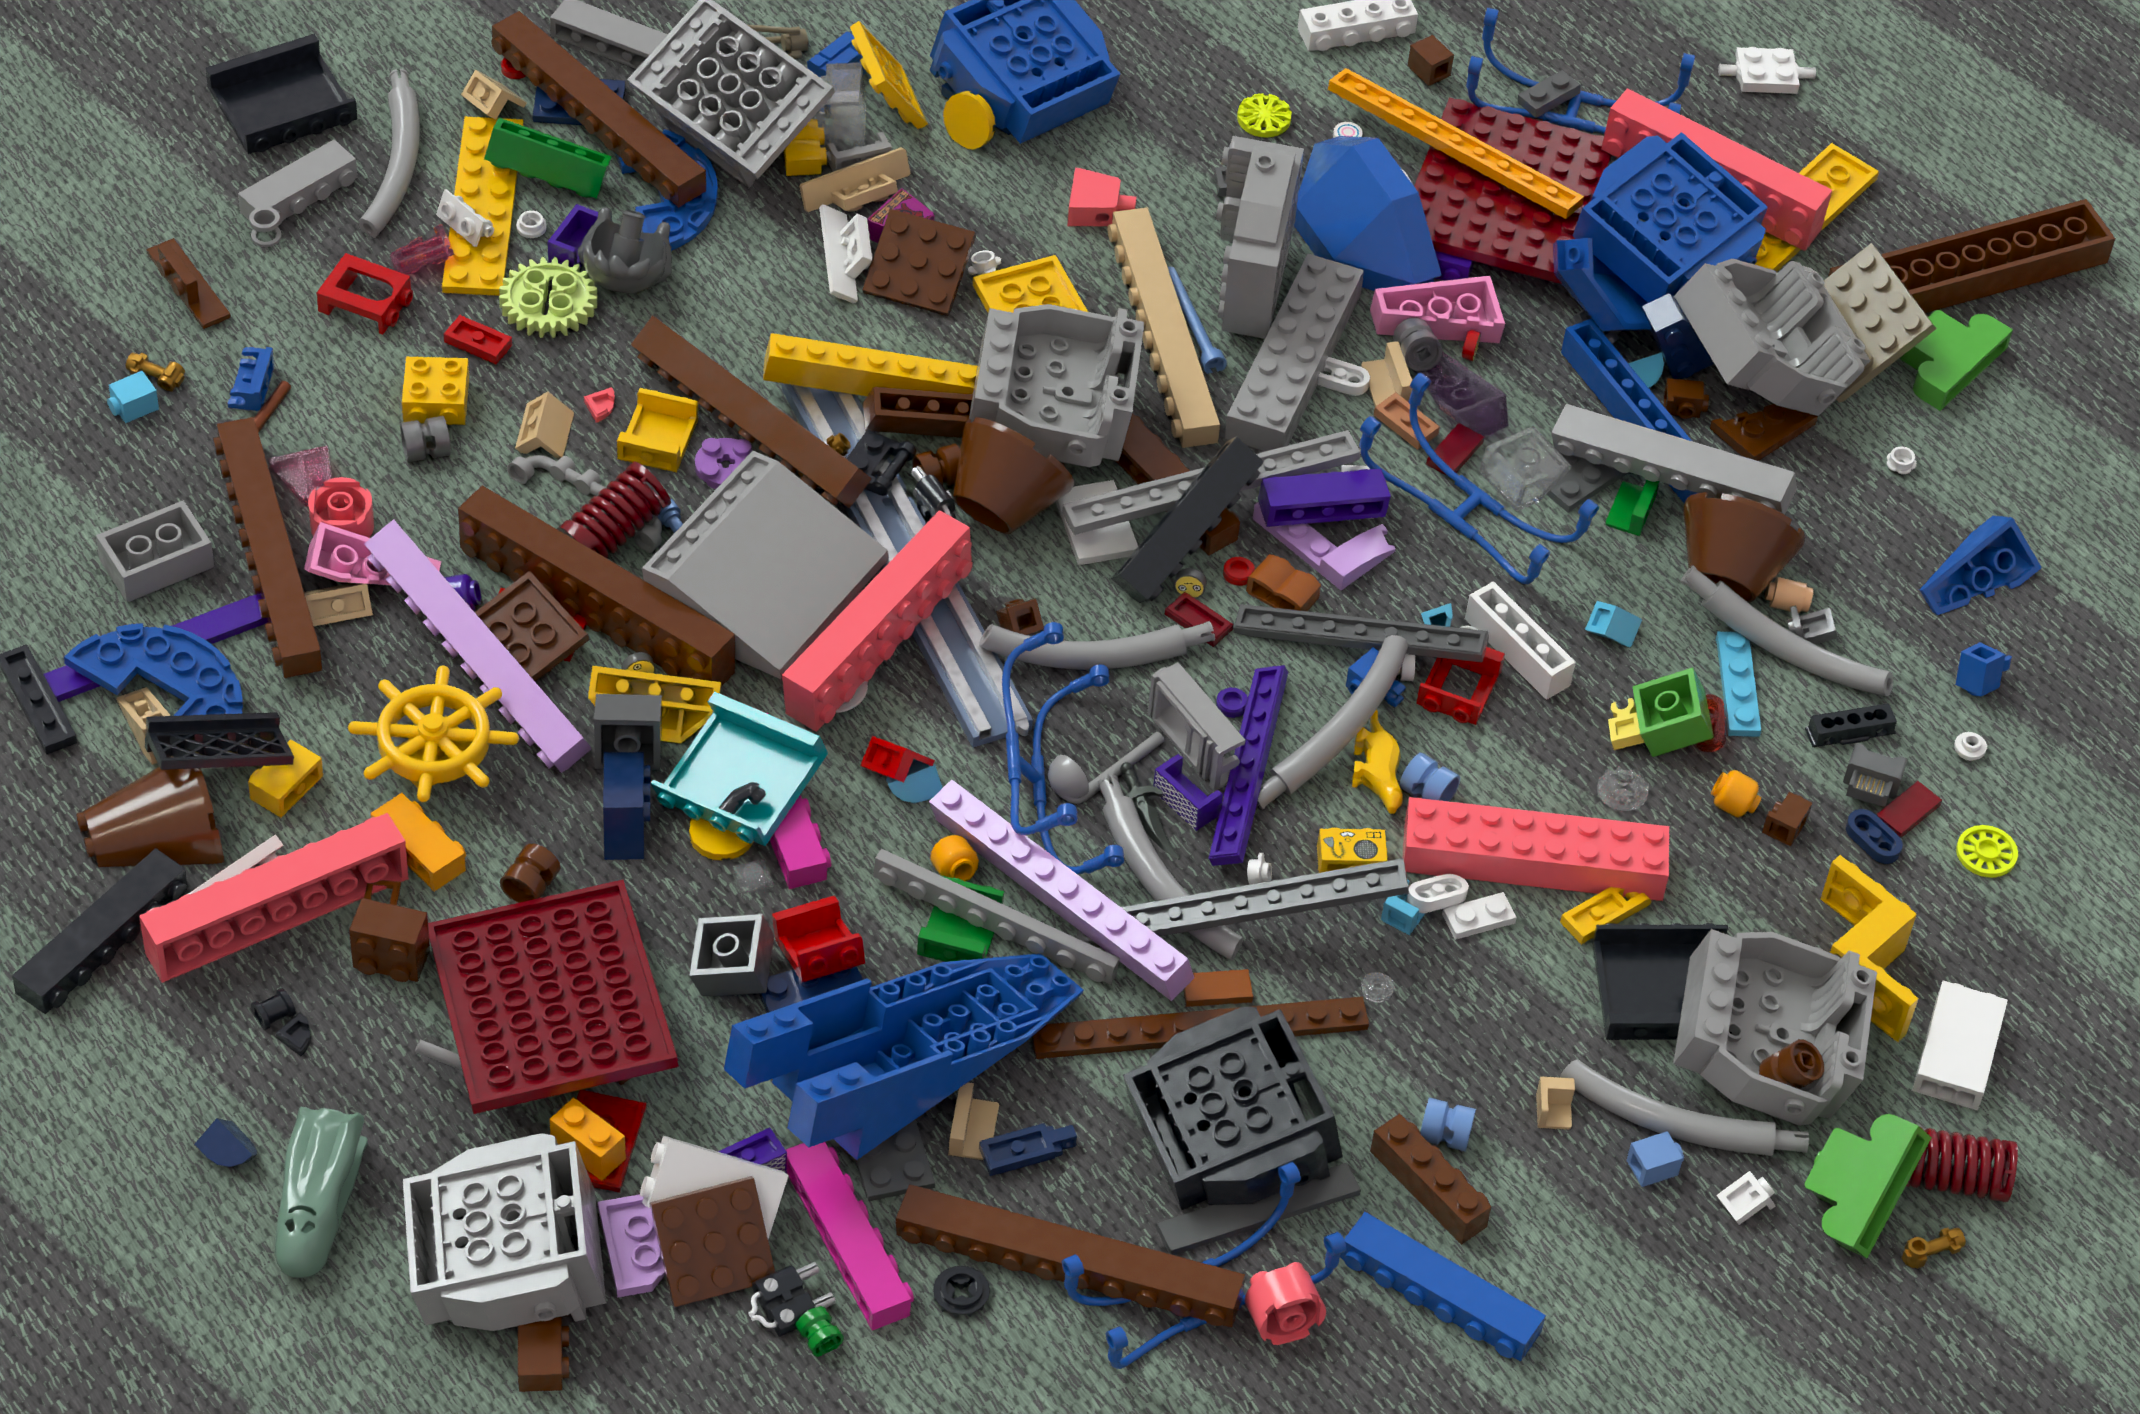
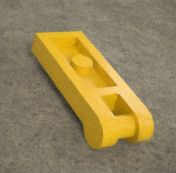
M1609 887L1562 914L1560 923L1582 945L1594 937L1596 925L1618 924L1649 906L1651 899L1645 893L1629 892L1625 895L1628 899L1626 901L1622 897L1623 888Z

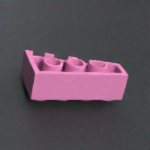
M1490 276L1375 289L1370 308L1376 333L1380 335L1393 336L1396 327L1403 320L1420 318L1426 321L1434 335L1440 340L1465 341L1468 331L1474 330L1481 332L1479 342L1500 343L1505 326Z

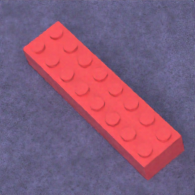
M1628 88L1610 108L1602 150L1619 158L1646 137L1658 135L1668 143L1682 132L1768 206L1761 223L1766 229L1765 232L1803 251H1806L1821 232L1832 189Z
M939 510L782 674L785 711L788 716L815 732L824 723H829L833 719L836 710L844 702H849L853 698L856 689L864 681L872 678L876 668L884 660L890 659L895 648L912 635L920 621L927 619L937 603L942 598L945 599L950 595L953 586L961 578L964 579L968 576L973 565L971 562L972 543L969 526Z
M1409 797L1405 817L1402 858L1408 873L1434 876L1455 874L1470 880L1599 894L1609 887L1624 889L1622 897H1626L1625 895L1629 892L1645 893L1651 900L1663 901L1669 877V826Z
M386 813L378 817L369 818L364 823L347 830L338 831L334 835L316 843H309L303 848L287 855L278 856L263 865L246 869L234 877L215 882L209 887L193 894H186L164 906L152 908L147 913L139 916L145 954L163 983L364 898L367 883H375L380 880L399 882L408 880L405 839L390 815ZM373 885L372 894L386 889L387 886Z

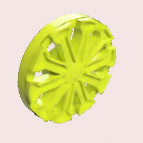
M1264 93L1254 94L1250 98L1247 97L1241 102L1238 108L1237 120L1242 129L1251 135L1265 138L1281 135L1289 128L1292 112L1289 109V105L1284 100L1281 101L1279 97L1272 94L1266 96Z
M1988 825L1968 828L1961 834L1956 846L1957 856L1962 865L1972 873L1983 877H2000L2009 873L2014 868L2018 858L2017 845L2011 836L1999 828ZM1977 833L1980 839L1977 840L1973 835ZM1986 833L1992 834L1993 837H1986ZM2002 839L2005 843L2000 844L1998 840ZM1964 840L1969 841L1972 845L1965 844ZM2007 849L2011 850L2010 854L2001 852ZM1963 851L1972 852V854L1965 855ZM1979 859L1975 865L1970 862ZM2001 859L2009 860L2010 863L2006 864ZM1985 862L1987 869L1981 868ZM1993 862H1994L2000 869H1996V870H1995Z

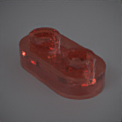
M1707 694L1706 699L1709 713H1711L1709 715L1714 738L1696 743L1695 745L1701 751L1714 752L1721 749L1726 742L1725 707L1720 697Z

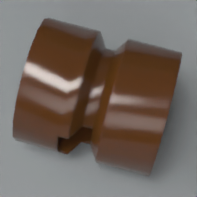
M954 443L937 448L936 454L931 450L916 454L912 459V467L916 468L919 466L926 475H934L942 486L943 483L947 486L955 485L960 448Z
M529 843L524 846L516 857L514 864L510 865L500 879V887L507 897L518 903L541 898L546 890V886H549L561 869L560 862L545 847Z
M1798 1039L1781 1049V1051L1772 1054L1764 1059L1759 1066V1075L1798 1089L1822 1077L1824 1072L1822 1055L1811 1042L1804 1039Z

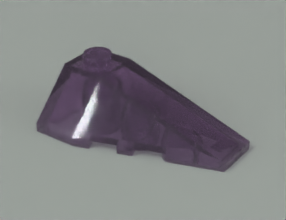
M1443 351L1437 365L1427 371H1418L1431 380L1428 390L1437 407L1455 421L1482 436L1492 435L1498 430L1509 426L1506 394Z

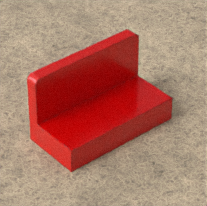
M872 736L860 766L904 783L913 759L933 766L935 760Z

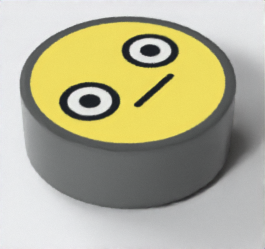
M1185 568L1177 573L1174 588L1180 595L1186 592L1192 597L1199 598L1205 592L1207 579L1199 570Z
M643 652L629 655L622 663L623 670L655 673L656 670L652 657Z

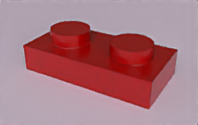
M459 315L444 333V342L497 365L511 348L512 337Z

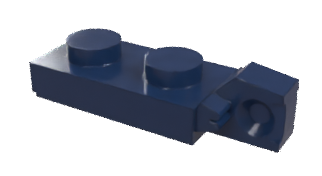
M1045 1123L981 1140L979 1142V1150L989 1176L1055 1159V1157L1063 1155V1150L1076 1147L1077 1135L1073 1125L1054 1130L1053 1126L1046 1127Z

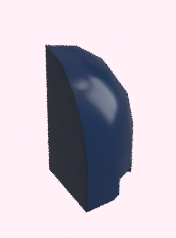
M219 1118L215 1119L194 1144L208 1159L221 1166H238L249 1162L257 1155L254 1144L232 1121Z

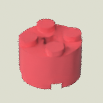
M332 478L324 481V486L318 490L315 488L310 493L308 507L313 536L319 523L322 522L370 538L374 530L372 496L368 489L365 490L360 486V482L351 478Z
M1294 1262L1286 1267L1270 1272L1261 1271L1251 1277V1286L1245 1295V1304L1264 1341L1270 1339L1273 1345H1281L1303 1339L1310 1335L1308 1329L1317 1323L1319 1327L1324 1321L1326 1307L1309 1273L1303 1268L1301 1263Z

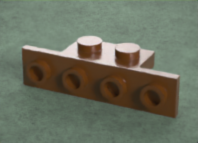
M174 238L146 249L148 256L157 266L161 276L166 278L176 296L181 298L203 329L231 318L230 312Z

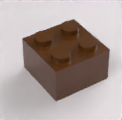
M362 898L349 929L353 968H357L360 972L367 975L375 973L388 975L398 982H406L408 980L418 982L430 952L427 912Z

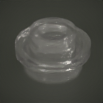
M1373 972L1363 978L1361 992L1365 998L1372 1002H1385L1394 993V982L1384 973ZM1373 984H1381L1383 987H1375Z

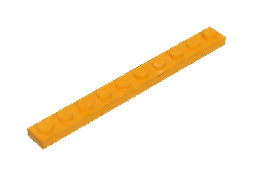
M1347 68L1329 80V91L1525 196L1532 202L1547 208L1556 215L1567 219L1583 204L1584 196Z

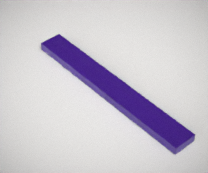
M261 594L172 626L189 631L213 644L269 622L267 618H261L258 600L262 599ZM67 665L43 674L58 702L100 687L99 684Z
M1285 665L1255 669L1240 729V734L1245 739V744L1235 749L1234 755L1239 758L1240 763L1237 767L1231 769L1208 858L1212 866L1243 863L1288 677Z

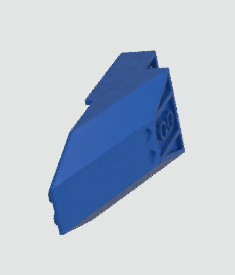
M1042 954L942 962L871 987V981L867 978L732 1025L724 1070L744 1089L773 1079L772 1083L792 1101L787 1128L808 1148L834 1139L852 1157L858 1160L1029 1040L1083 994L1084 990Z

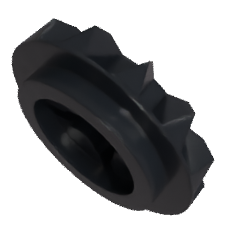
M953 1266L941 1272L936 1278L933 1287L934 1301L938 1302L942 1312L947 1310L955 1318L959 1314H967L971 1317L975 1311H982L985 1303L989 1300V1283L980 1271L972 1267ZM970 1285L967 1298L963 1295L954 1298L955 1287L961 1290Z

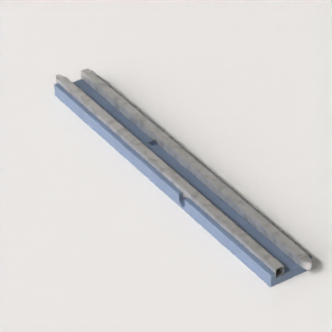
M782 383V391L800 425L826 444V439L831 435L836 436L838 433L845 435L851 445L848 453L843 456L847 458L866 432L864 411L857 396ZM890 456L875 477L881 476L892 461ZM899 473L893 480L892 488L886 496H881L864 489L850 509L844 505L851 520L888 550L889 560L880 568L879 573L926 525L912 497H907L906 486ZM957 582L953 586L950 595L945 599L942 598L937 603L931 615L927 619L920 621L912 635L973 748L1006 738L1008 733L1002 693L1004 666L997 653L979 646L980 639L985 631ZM1010 679L1015 729L1018 734L1027 736L1028 730H1032L1033 719Z

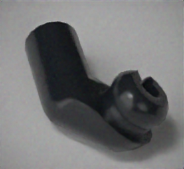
M757 782L747 783L734 789L718 808L734 815L747 799L753 805H758L766 796V791L760 788V784Z

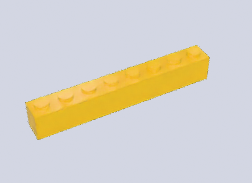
M771 333L764 358L763 380L868 396L873 387L973 394L978 366Z

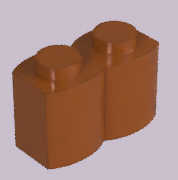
M1269 554L1248 577L1246 591L1273 608L1308 611L1319 599L1321 584L1313 575L1295 570L1286 559Z

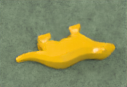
M1376 709L1370 717L1371 732L1362 727L1356 734L1354 755H1361L1364 752L1366 762L1355 761L1352 787L1357 788L1360 784L1365 785L1380 797L1388 813L1395 814L1403 802L1402 791L1396 779L1401 755L1397 741L1380 725L1378 710Z

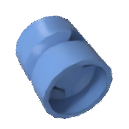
M1419 753L1406 767L1399 786L1413 797L1422 796V799L1449 802L1456 793L1461 778L1460 775L1447 767L1438 768L1437 761L1424 753Z
M1429 1098L1420 1133L1429 1143L1437 1145L1441 1141H1445L1448 1148L1466 1152L1476 1109L1456 1105L1452 1109L1449 1108L1448 1102Z

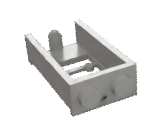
M1179 662L1167 668L1159 669L1151 678L1147 714L1150 717L1152 716L1153 721L1199 774L1202 773V778L1210 780L1209 786L1213 791L1226 786L1230 770L1237 767L1240 760L1236 755L1225 759L1224 754L1244 745L1245 739Z

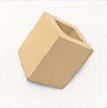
M1540 1077L1536 1093L1538 1128L1571 1129V1103L1575 1091L1574 1078Z

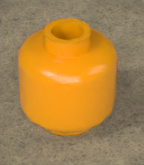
M1732 770L1728 774L1723 772L1711 791V795L1714 796V805L1737 818L1744 816L1747 811L1751 814L1754 813L1762 798L1757 795L1759 790L1758 782L1737 770Z
M946 836L940 839L931 851L930 859L939 875L968 881L978 868L979 859L977 853L962 836Z

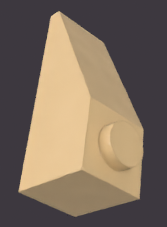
M145 687L119 696L116 700L143 754L153 765L157 763L153 752H147L145 749L146 717L171 715L151 691Z

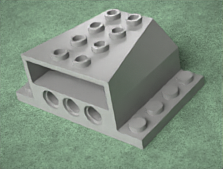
M698 0L627 79L630 86L651 100L666 128L684 137L685 142L695 149L699 148L708 159L749 188L753 185L755 179H758L835 93L831 85L713 0Z

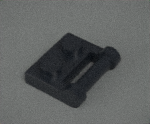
M867 429L846 459L872 478L865 487L866 490L886 496L892 488V482L905 463L913 459L917 450L910 442L903 441L900 443ZM890 455L894 456V459L881 476L875 477Z

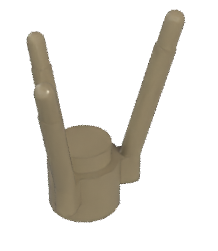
M748 25L757 32L781 33V36L765 38L771 43H781L783 51H789L788 55L794 59L802 58V52L808 51V36L804 28Z

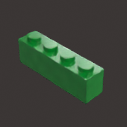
M498 118L493 127L484 160L490 161L492 165L498 168H510L519 171L522 176L527 178L536 177L545 180L553 187H565L574 190L579 196L597 198L602 189L612 156Z

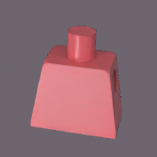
M1075 168L1067 226H1108L1112 224L1113 212L1135 209L1137 197L1120 195L1121 180L1118 177Z

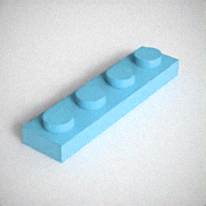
M1717 631L1716 641L1728 736L1760 737L1761 724L1750 641L1737 632Z

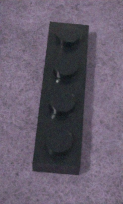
M26 644L1 653L0 669L46 755L77 744L76 734L28 645Z

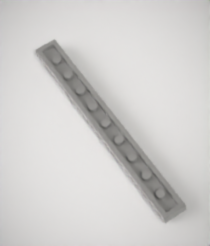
M1349 430L1258 453L1256 455L1264 461L1257 469L1261 474L1250 486L1245 484L1240 491L1261 486L1262 478L1309 474L1355 462L1360 459L1361 452ZM1204 468L1063 504L1062 513L1073 535L1168 511Z

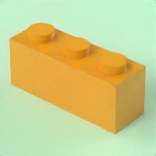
M400 793L371 812V818L386 813L390 815L405 839L407 866L434 892L466 871V852L458 841H452L437 821H431L416 801L411 802L403 793Z

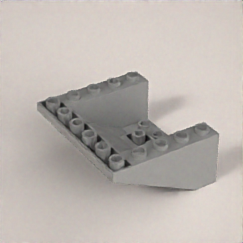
M752 451L642 567L644 581L735 634L736 660L782 679V674L854 599L889 560V555L886 548L779 461Z

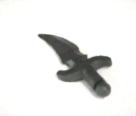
M1124 762L1120 770L1130 791L1125 796L1133 799L1142 825L1149 837L1166 853L1179 860V854L1175 851L1164 832L1158 809L1148 799L1149 796L1163 797V792L1154 786H1141L1132 764Z

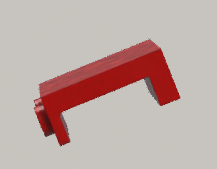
M835 895L772 914L776 942L802 982L865 964L863 939L859 933L852 935L841 919L839 901Z

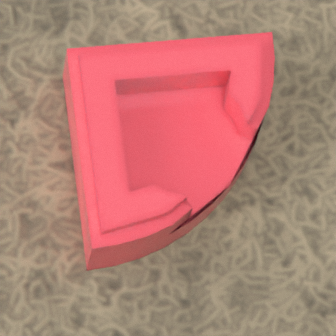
M612 387L584 396V403L596 423L609 416L614 408L615 395Z

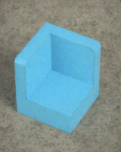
M1597 601L1585 630L1610 638L1626 647H1631L1642 619L1618 606Z
M1407 894L1386 899L1381 920L1410 935L1426 913H1419V908L1407 903Z

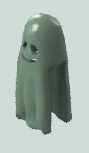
M307 1107L299 1108L286 1152L283 1191L275 1236L277 1264L281 1271L290 1277L305 1278L316 1275L324 1268L328 1260L333 1242L340 1228L342 1215L354 1189L362 1157L368 1146V1139L360 1136L365 1119L359 1113L345 1114L341 1111L327 1108L312 1110Z

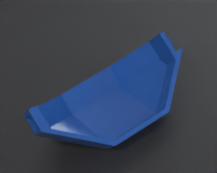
M1338 136L1314 144L1298 194L1294 225L1314 255L1364 270L1362 288L1372 291L1379 288L1434 282V278L1442 276L1419 193L1380 139Z
M1592 238L1556 240L1553 244L1554 275L1602 331L1651 330L1642 307L1648 302L1593 255Z

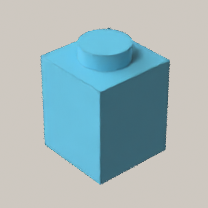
M143 371L109 384L110 398L107 399L108 406L114 416L120 415L125 423L159 409L157 390Z

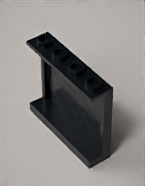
M315 34L205 68L207 87L247 154L264 152L270 147L282 143H292L298 138L310 134H320L326 129L338 125L345 126L357 120L356 99H348L320 55L319 40Z
M1614 923L1596 925L1592 944L1606 1040H1677L1690 956L1711 929L1727 934L1728 925H1715L1713 923L1703 925H1682L1680 923L1670 925H1650L1647 923L1637 925H1617Z

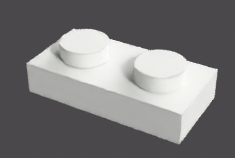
M1504 892L1443 908L1442 912L1455 940L1515 924L1517 918Z

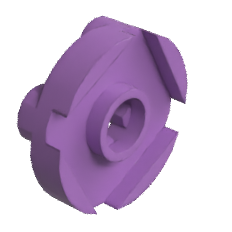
M705 439L695 457L697 476L711 488L717 489L753 451L751 443L745 439ZM728 460L734 464H729V468H723L720 462Z

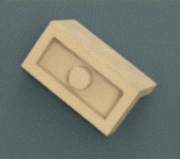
M477 70L474 71L461 93L464 98L494 119H497L507 100L523 108L527 104V102L506 86Z
M1399 342L1387 343L1384 359L1366 361L1361 364V367L1366 369L1370 375L1369 390L1375 407L1395 392L1409 402L1412 388H1410L1412 379Z
M549 392L528 402L515 449L520 453L528 454L541 446L555 458H561L564 455L574 412Z
M350 583L304 592L313 626L373 615L367 583Z
M967 1082L958 1091L948 1155L983 1160L979 1150V1142L994 1137L999 1103L973 1099L974 1083Z

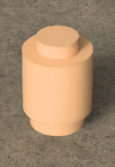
M1776 577L1775 581L1767 586L1765 600H1770L1769 607L1791 612L1790 607L1796 605L1798 614L1801 611L1808 612L1812 602L1813 588L1807 587L1806 583Z

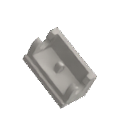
M884 132L876 133L879 140L875 141V144L862 147L856 146L853 149L839 152L834 143H828L827 161L834 172L892 151V146Z

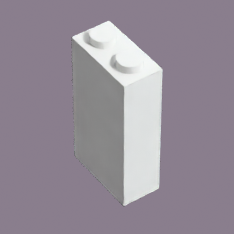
M1942 981L1912 1091L1978 1111L1984 1095L2008 1000L1991 993L1973 990L1957 983Z
M663 1136L661 1143L657 1142L651 1155V1163H654L650 1177L646 1176L640 1190V1196L644 1197L642 1203L650 1208L649 1203L752 1176L755 1180L767 1238L769 1239L789 1176L788 1174L774 1168L667 1136Z

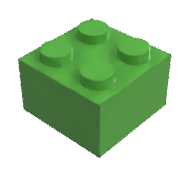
M1693 667L1632 687L1640 735L1652 757L1714 738L1705 689Z

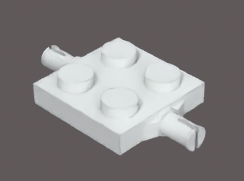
M1737 47L1736 65L1719 64L1718 73L1719 76H1736V79L1740 82L1741 92L1798 94L1799 79L1815 80L1816 68L1799 67L1795 62L1793 49Z

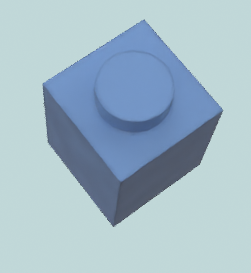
M1668 1131L1631 1143L1627 1156V1162L1641 1187L1678 1176L1684 1160L1680 1145L1677 1142L1674 1143Z

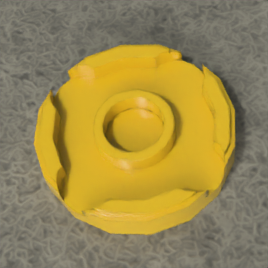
M963 91L951 96L946 102L943 111L944 124L948 134L955 142L967 149L973 150L986 145L993 138L994 132L992 131L993 125H995V117L990 105L982 96L970 93L972 91Z
M691 819L689 836L693 848L702 856L712 860L738 858L747 852L753 842L750 844L741 840L736 833L729 830L725 832L717 830L704 819Z

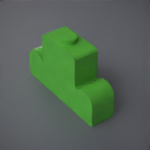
M1936 310L1928 318L1937 329L1900 357L1902 361L1918 370L1913 385L1915 395L1941 411L2008 348L2013 329L1987 314L1972 316L1968 327L1944 312Z
M1892 1114L1881 1115L1873 1122L1870 1129L1871 1141H1867L1840 1128H1835L1823 1150L1817 1154L1814 1166L1805 1181V1187L1819 1199L1833 1205L1823 1215L1822 1228L1824 1232L1843 1248L1865 1258H1868L1932 1138L1918 1125Z

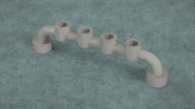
M534 455L527 458L516 457L507 466L510 478L520 484H525L533 477L534 468H543L550 471L554 479L560 482L566 480L574 484L576 489L584 495L592 494L598 496V492L606 488L600 485L601 478L594 470L589 469L582 475L576 472L575 463L567 456H562L558 461L542 455ZM654 515L653 520L650 523H646L648 525H645L642 530L637 531L634 536L636 545L648 553L653 552L662 542L660 535L662 523Z

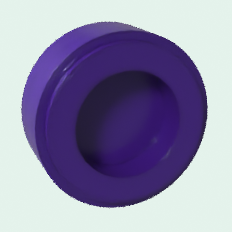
M1225 688L1218 693L1216 706L1226 717H1239L1245 712L1248 697L1245 692L1238 688Z

